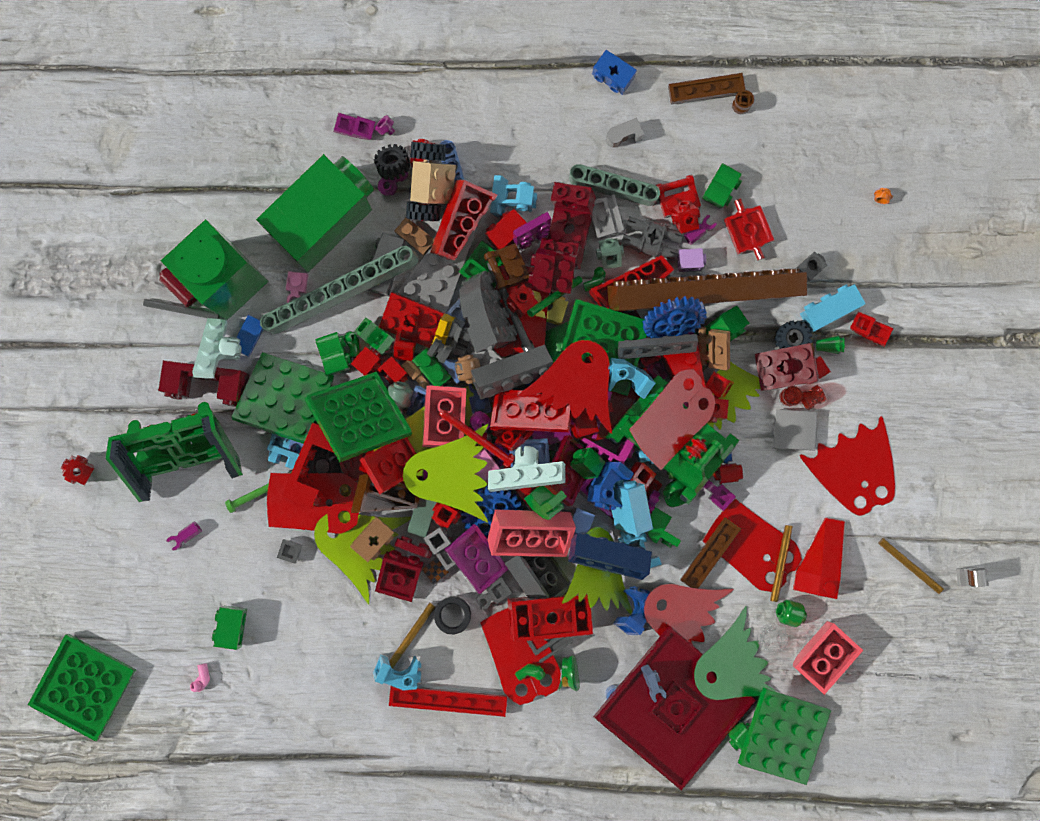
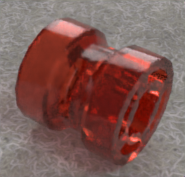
M819 385L811 387L810 391H804L799 394L800 400L807 410L814 408L816 404L826 402V396Z
M796 386L787 387L779 394L780 402L788 407L799 404L803 398L802 391Z

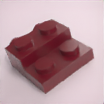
M538 248L536 254H533L531 258V266H534V272H530L528 281L529 284H532L531 290L548 293L551 290L571 293L577 255Z
M397 550L386 551L375 592L412 602L424 562L420 561V558L417 556H401V552Z

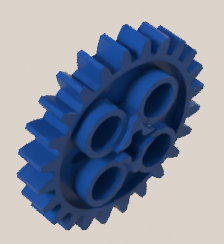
M686 296L679 300L676 297L674 301L668 299L666 304L661 302L660 307L654 306V311H648L649 315L644 316L645 320L642 322L647 337L682 336L689 332H695V328H701L700 324L705 323L704 319L707 318V312L703 302H700L699 299L694 300L693 297H690L687 300Z
M487 484L485 490L480 488L477 493L482 497L483 501H475L478 506L485 507L481 510L487 518L489 525H482V523L487 522L465 511H462L461 515L462 522L465 523V529H469L475 524L488 539L494 516L492 514H494L495 510L524 511V506H521V499L517 500L516 493L511 495V490L491 492L488 490ZM497 503H504V505L499 506Z

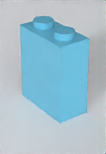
M634 480L616 481L613 486L614 499L622 505V508L616 507L615 510H612L615 529L634 535H640L652 530L653 526L644 484L636 483Z

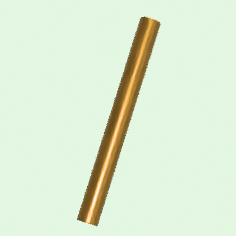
M789 525L784 527L770 601L778 602L793 528V526Z
M884 538L879 541L878 544L936 593L940 594L944 590L943 587Z
M429 602L389 660L392 669L436 606Z

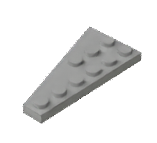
M478 226L468 237L467 243L455 261L432 254L430 249L398 289L397 293L447 313L461 276L459 271L465 264Z

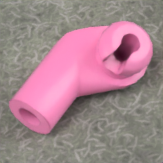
M207 663L197 665L199 676L190 684L191 691L200 692L209 683L210 675Z

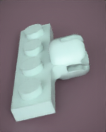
M207 318L193 368V377L214 379L219 360H239V355L241 354V345L239 343L241 341L238 338L225 337L227 319Z
M525 446L524 451H522V447H518L515 451V464L513 467L488 471V490L495 492L565 483V463L561 461L538 464V450L531 446Z

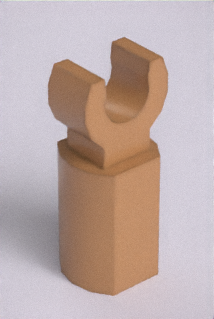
M405 361L401 365L413 381L416 380L422 388L426 389L427 385L430 386L422 376L421 370L413 361Z

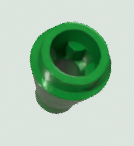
M834 336L816 340V351L833 354L844 353V337Z

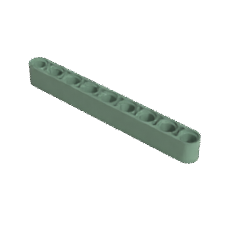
M408 246L399 247L266 313L260 319V326L272 334H279L413 268L418 263V255ZM410 254L409 259L404 261V257ZM393 262L392 267L387 269L388 264ZM376 270L375 275L370 278V274ZM359 279L357 285L353 286L354 281ZM341 287V292L336 294L337 290ZM325 296L324 300L320 303V298ZM308 304L307 309L303 311V307ZM291 312V316L287 319L288 313ZM274 320L273 326L270 327L271 322Z

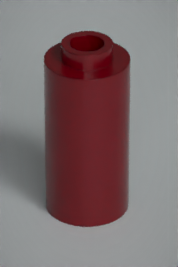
M168 268L160 272L159 281L186 307H190L198 301Z

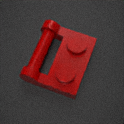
M692 174L687 175L684 179L663 185L662 183L655 185L660 190L658 199L664 218L670 217L673 213V206L681 201H691L695 207H701ZM688 186V191L665 197L664 192Z

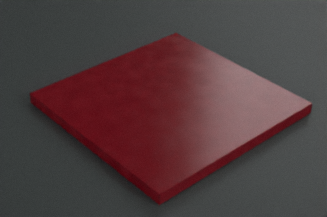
M669 625L593 717L682 791L754 704L756 699L752 696L714 700L704 696L698 690L694 680L696 664L703 654ZM649 665L652 671L656 670L660 678V682H657L658 686L664 689L666 698H663L661 693H657L655 696L657 701L654 702L652 700L641 667ZM710 671L707 673L706 679L709 683H714L717 680V675L715 672Z

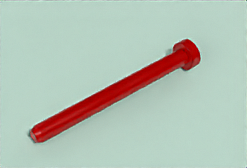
M446 410L439 412L440 417L504 461V466L509 467L515 459L513 454H506Z

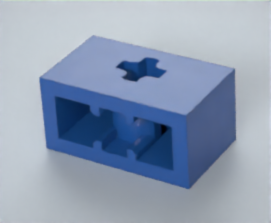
M605 50L594 65L592 75H594L598 82L607 84L613 92H619L623 95L634 80L637 70L608 50Z

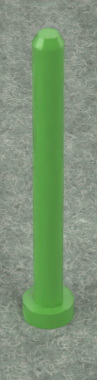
M269 483L238 499L225 501L228 511L233 513L236 511L235 508L267 493Z

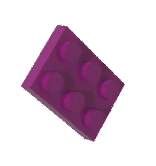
M548 211L513 231V244L516 243L518 250H525L532 245L531 242L537 239L541 241L542 237L546 238L548 236L551 226V217Z
M475 524L445 548V551L478 594L485 591L509 570L500 556L491 555L487 538Z

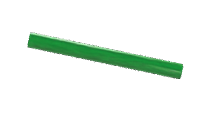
M580 276L573 279L572 289L583 282ZM555 291L527 311L528 316L533 317L566 293Z

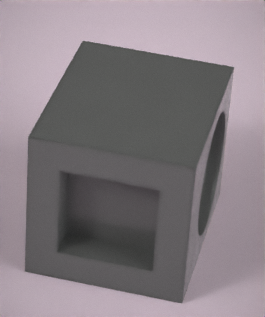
M814 251L795 269L799 268V272H807L808 283L827 264L825 263V258ZM809 262L815 265L814 271L808 267Z

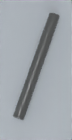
M144 299L143 306L203 318H220V315L212 311Z

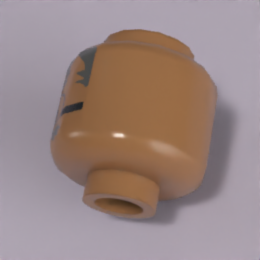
M473 354L459 357L455 363L458 380L465 381L466 384L473 383L471 370L481 367L479 359L473 357Z

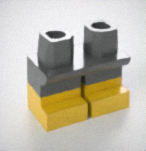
M444 313L440 319L434 340L438 338L444 345L453 347L448 355L449 358L452 359L454 355L458 357L465 356L468 346L460 344L459 341L460 339L470 341L467 331L468 327L465 326L466 322Z

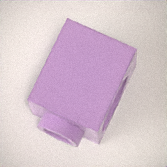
M680 249L677 254L678 272L701 271L704 265H706V254H703V249Z

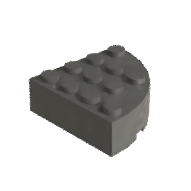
M487 270L464 280L459 290L463 318L469 321L470 327L467 328L476 353L496 350L517 340L516 328L510 324L508 310L502 306L500 302L502 297L499 291L495 290L492 284L494 279Z

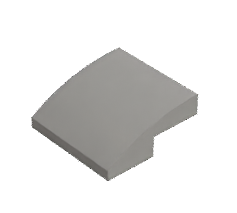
M776 410L774 448L815 451L817 412Z

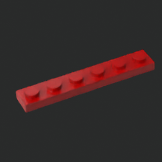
M390 686L389 706L506 717L507 696L419 687L413 690H401Z

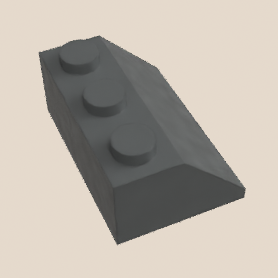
M513 556L505 562V565L529 599L562 596L568 591L571 584L554 557Z

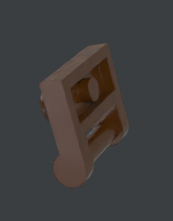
M516 243L484 254V258L489 262L496 278V286L499 291L529 280V273ZM497 258L501 259L509 280H504L496 262Z

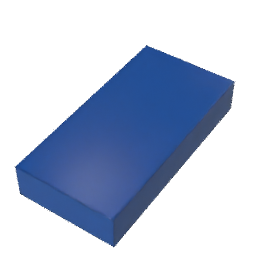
M250 315L247 316L236 337L241 341L239 343L241 345V354L250 357L264 330L260 326V320Z

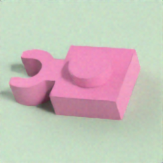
M288 271L286 290L291 291V294L287 297V303L291 302L293 298L301 297L300 293H306L307 273Z

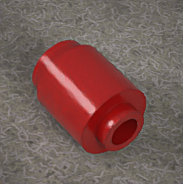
M736 463L722 464L714 473L715 481L718 480L719 484L742 480V465H737Z

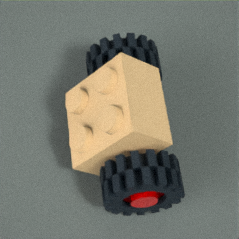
M411 142L410 157L425 160L423 162L413 161L410 201L416 202H407L406 218L420 221H440L441 205L437 204H448L451 198L456 176V165L432 162V160L445 161L446 145L431 142Z

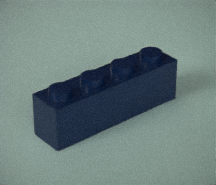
M582 532L577 533L571 539L568 562L643 580L650 574L652 551L645 550L643 547L628 546L624 542L608 541L604 537H592L588 533Z

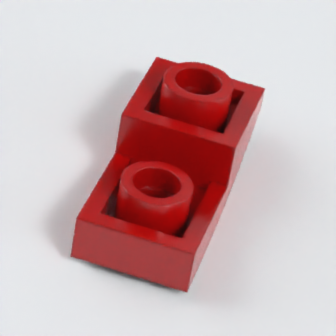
M504 430L495 443L513 451L522 445L534 431Z

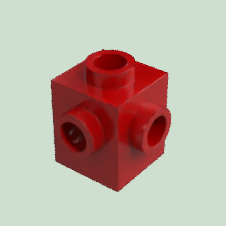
M681 201L673 206L672 222L681 234L699 229L698 218L700 217V211L698 206L695 207L691 201Z
M524 284L519 288L517 286L512 288L508 292L509 296L506 299L508 308L520 318L527 314L530 308L538 304V301L534 298V292L529 287L526 288Z
M713 395L716 400L715 408L708 423H717V420L728 419L729 400L719 399V397Z
M71 455L70 459L66 458L60 469L63 470L62 476L65 477L64 480L72 484L78 482L85 486L94 470V465L88 463V459L81 455H77V457Z
M437 502L432 509L434 514L431 518L441 527L449 528L452 523L456 525L461 517V514H459L460 509ZM445 509H447L448 511H450L451 514H447L446 511H445Z

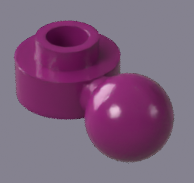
M405 172V176L399 174L400 179L394 177V180H390V178L386 180L382 177L378 182V190L384 196L394 195L398 189L397 182L405 181L408 178V173ZM385 183H390L388 189L384 188Z

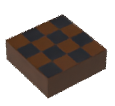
M438 557L422 569L433 584L449 573Z

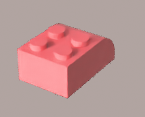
M427 385L422 447L434 448L464 437V433L440 417L439 412L446 410L465 424L466 388Z
M827 621L799 652L793 662V667L825 695L863 652V649L834 623Z

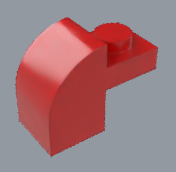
M608 404L609 412H612V404ZM586 408L579 417L574 418V427L578 438L599 432L595 419L597 415L595 414L593 421H591Z
M635 462L630 469L634 473L631 480L644 484L648 499L653 490L659 491L662 484L654 478L656 473L643 462Z

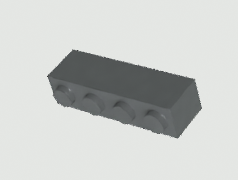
M545 345L473 369L471 370V375L480 399H484L539 379L552 366L553 361Z

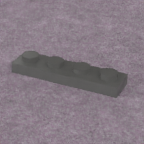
M697 334L618 342V359L696 352L698 344Z

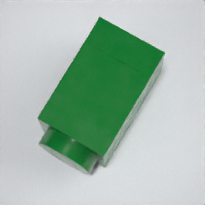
M323 154L256 220L309 273L372 211L367 197L375 189L365 176L344 156H341L333 164Z
M206 219L160 260L203 306L227 320L269 282L239 249Z

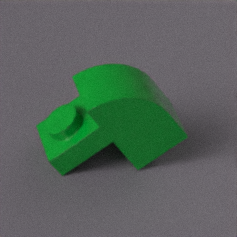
M366 317L354 331L380 354L388 351L395 340Z
M539 486L527 495L524 500L543 519L550 520L564 508L561 501L567 496L562 490L554 495L545 486Z
M655 507L650 514L653 529L646 532L648 538L655 544L661 538V543L669 548L672 545L678 547L681 540L665 531L672 517Z

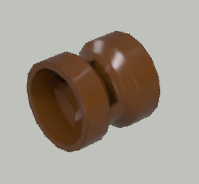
M748 90L739 91L732 103L734 112L740 115L747 113L754 103V95Z

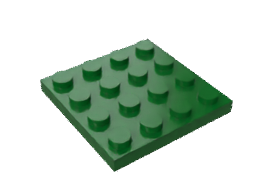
M575 299L559 356L572 343L589 340L599 344L605 350L610 364L611 358L618 359V342L646 338L642 322L644 319ZM584 353L582 361L585 362L586 357L590 356L591 353ZM639 358L624 360L637 367ZM619 380L611 391L628 396L631 380Z
M262 352L231 418L233 421L304 444L312 423H316V419L305 401V396L331 387L334 376H327L324 372Z
M377 372L305 396L308 407L339 462L412 435L410 426L395 401L390 397Z
M65 634L28 706L82 735L98 741L136 669L70 634Z
M763 687L738 764L807 785L831 710Z

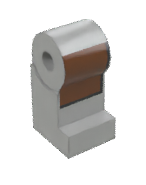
M634 118L610 128L606 137L608 146L615 148L620 146L622 142L632 138L635 143L641 141L644 133L638 119Z
M979 567L956 569L958 586H989L986 580L987 569Z

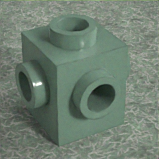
M617 238L599 241L596 257L597 260H601L603 269L622 267L624 249L623 245H619Z

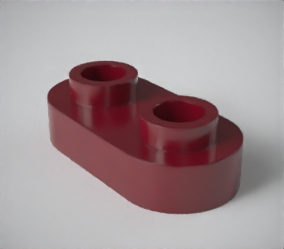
M406 536L396 539L394 546L425 558H431L433 552L427 544L421 542L419 545L412 543L413 539Z

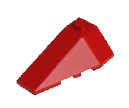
M824 518L814 537V541L806 551L801 565L796 570L793 590L833 599L838 598L845 521Z

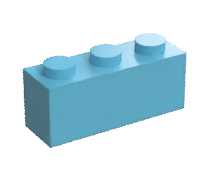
M846 284L838 288V293L833 296L829 293L821 297L822 302L816 305L812 302L804 306L805 311L800 313L807 328H810V333L866 304L855 284L850 287Z

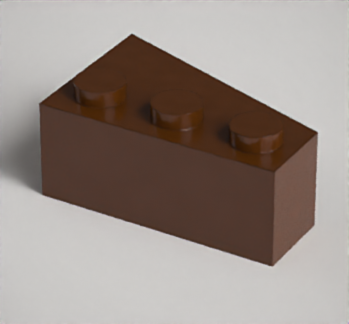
M368 474L359 476L351 513L414 509L418 507L419 497L412 494L406 485L402 483L379 494Z

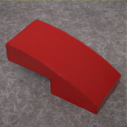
M857 312L850 330L885 347L893 328L875 321L876 319L871 316Z

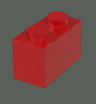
M512 209L510 212L509 210L504 212L497 224L492 223L486 229V239L497 250L512 245L513 231L527 223L515 209Z

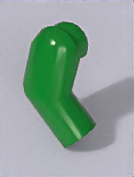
M596 267L592 280L583 283L585 292L603 284L606 277L603 267Z
M348 331L344 335V340L350 348V357L356 358L360 353L359 338L355 332Z
M529 663L515 672V675L519 681L528 675L537 680H542L545 677V672L541 666Z

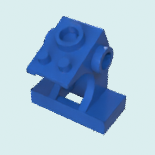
M605 462L599 477L594 478L589 487L587 501L595 503V507L605 508L606 510H615L616 507L622 508V505L614 499L613 486L616 481L631 480L634 473L621 462Z
M635 586L624 589L623 592L634 601V610L630 616L617 617L613 624L627 635H641L645 629L643 626L647 622L644 614L645 601L651 591L645 589L637 591L638 587Z

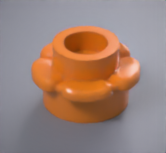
M880 188L874 193V200L880 204H888L893 198L891 191L887 188Z

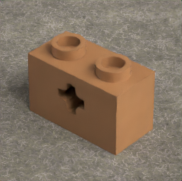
M375 516L350 544V547L367 562L370 559L374 561L381 553L379 549L384 544L387 546L394 537L392 535L394 531L380 518ZM371 536L374 538L375 536H377L378 543L376 544L373 542L372 544H370L369 537Z

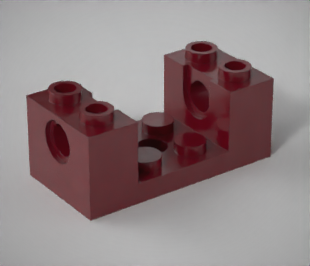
M554 182L550 201L555 208L548 238L542 237L540 244L542 249L577 255L575 269L578 270L581 269L596 195L591 187ZM568 225L574 226V231L571 234L565 233V228Z
M163 360L158 391L165 393V397L182 400V397H189L195 364ZM216 367L214 379H207L219 382L216 399L223 400L222 404L236 407L249 381L250 374L241 370Z

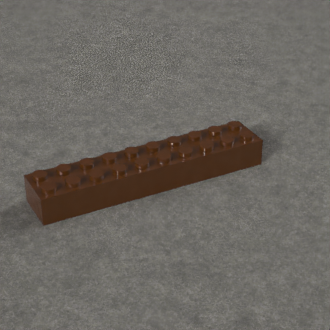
M799 268L746 271L743 273L733 272L702 276L670 277V281L669 278H653L651 282L650 280L639 279L632 280V284L631 281H614V285L608 286L609 309L620 311L653 308L654 306L660 307L661 302L666 304L668 299L674 301L678 297L681 300L684 296H686L687 300L690 297H693L694 300L699 299L703 304L807 296V272H799Z

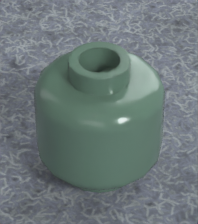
M396 381L388 387L389 395L395 401L400 411L411 405L413 391L409 384Z

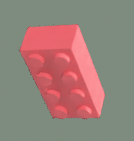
M495 510L487 540L491 555L567 557L576 526L571 512H558L553 518L546 520L534 511Z

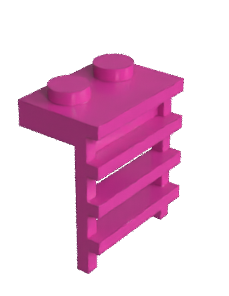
M586 438L579 440V443L585 445L584 449L591 447L599 456H605L604 461L606 462L614 461L624 464L627 458L630 459L635 451L634 444L629 439L622 440L615 454Z

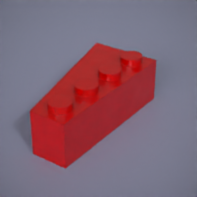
M456 180L430 253L455 261L467 243L468 237L472 231H475L478 222L486 214L489 205L498 195L466 180Z
M661 255L604 284L592 288L589 294L599 306L609 309L608 286L614 285V281H631L632 284V280L644 279L651 282L653 278H667L674 269ZM615 310V311H618V312H621V313H625L627 310H620V311H619V310Z
M698 344L696 352L660 355L662 363L670 376V381L677 373L694 369L702 378L703 387L706 388ZM692 378L685 379L683 383L684 388L688 391L693 388L694 381ZM706 398L699 400V409H707L708 400ZM688 402L683 403L686 407H689Z

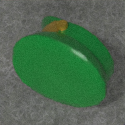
M574 655L563 657L562 679L559 691L563 687H570L574 691L580 689L578 664Z

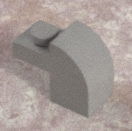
M441 527L423 538L433 554H436L446 571L455 565L454 561L445 551V548L452 541Z

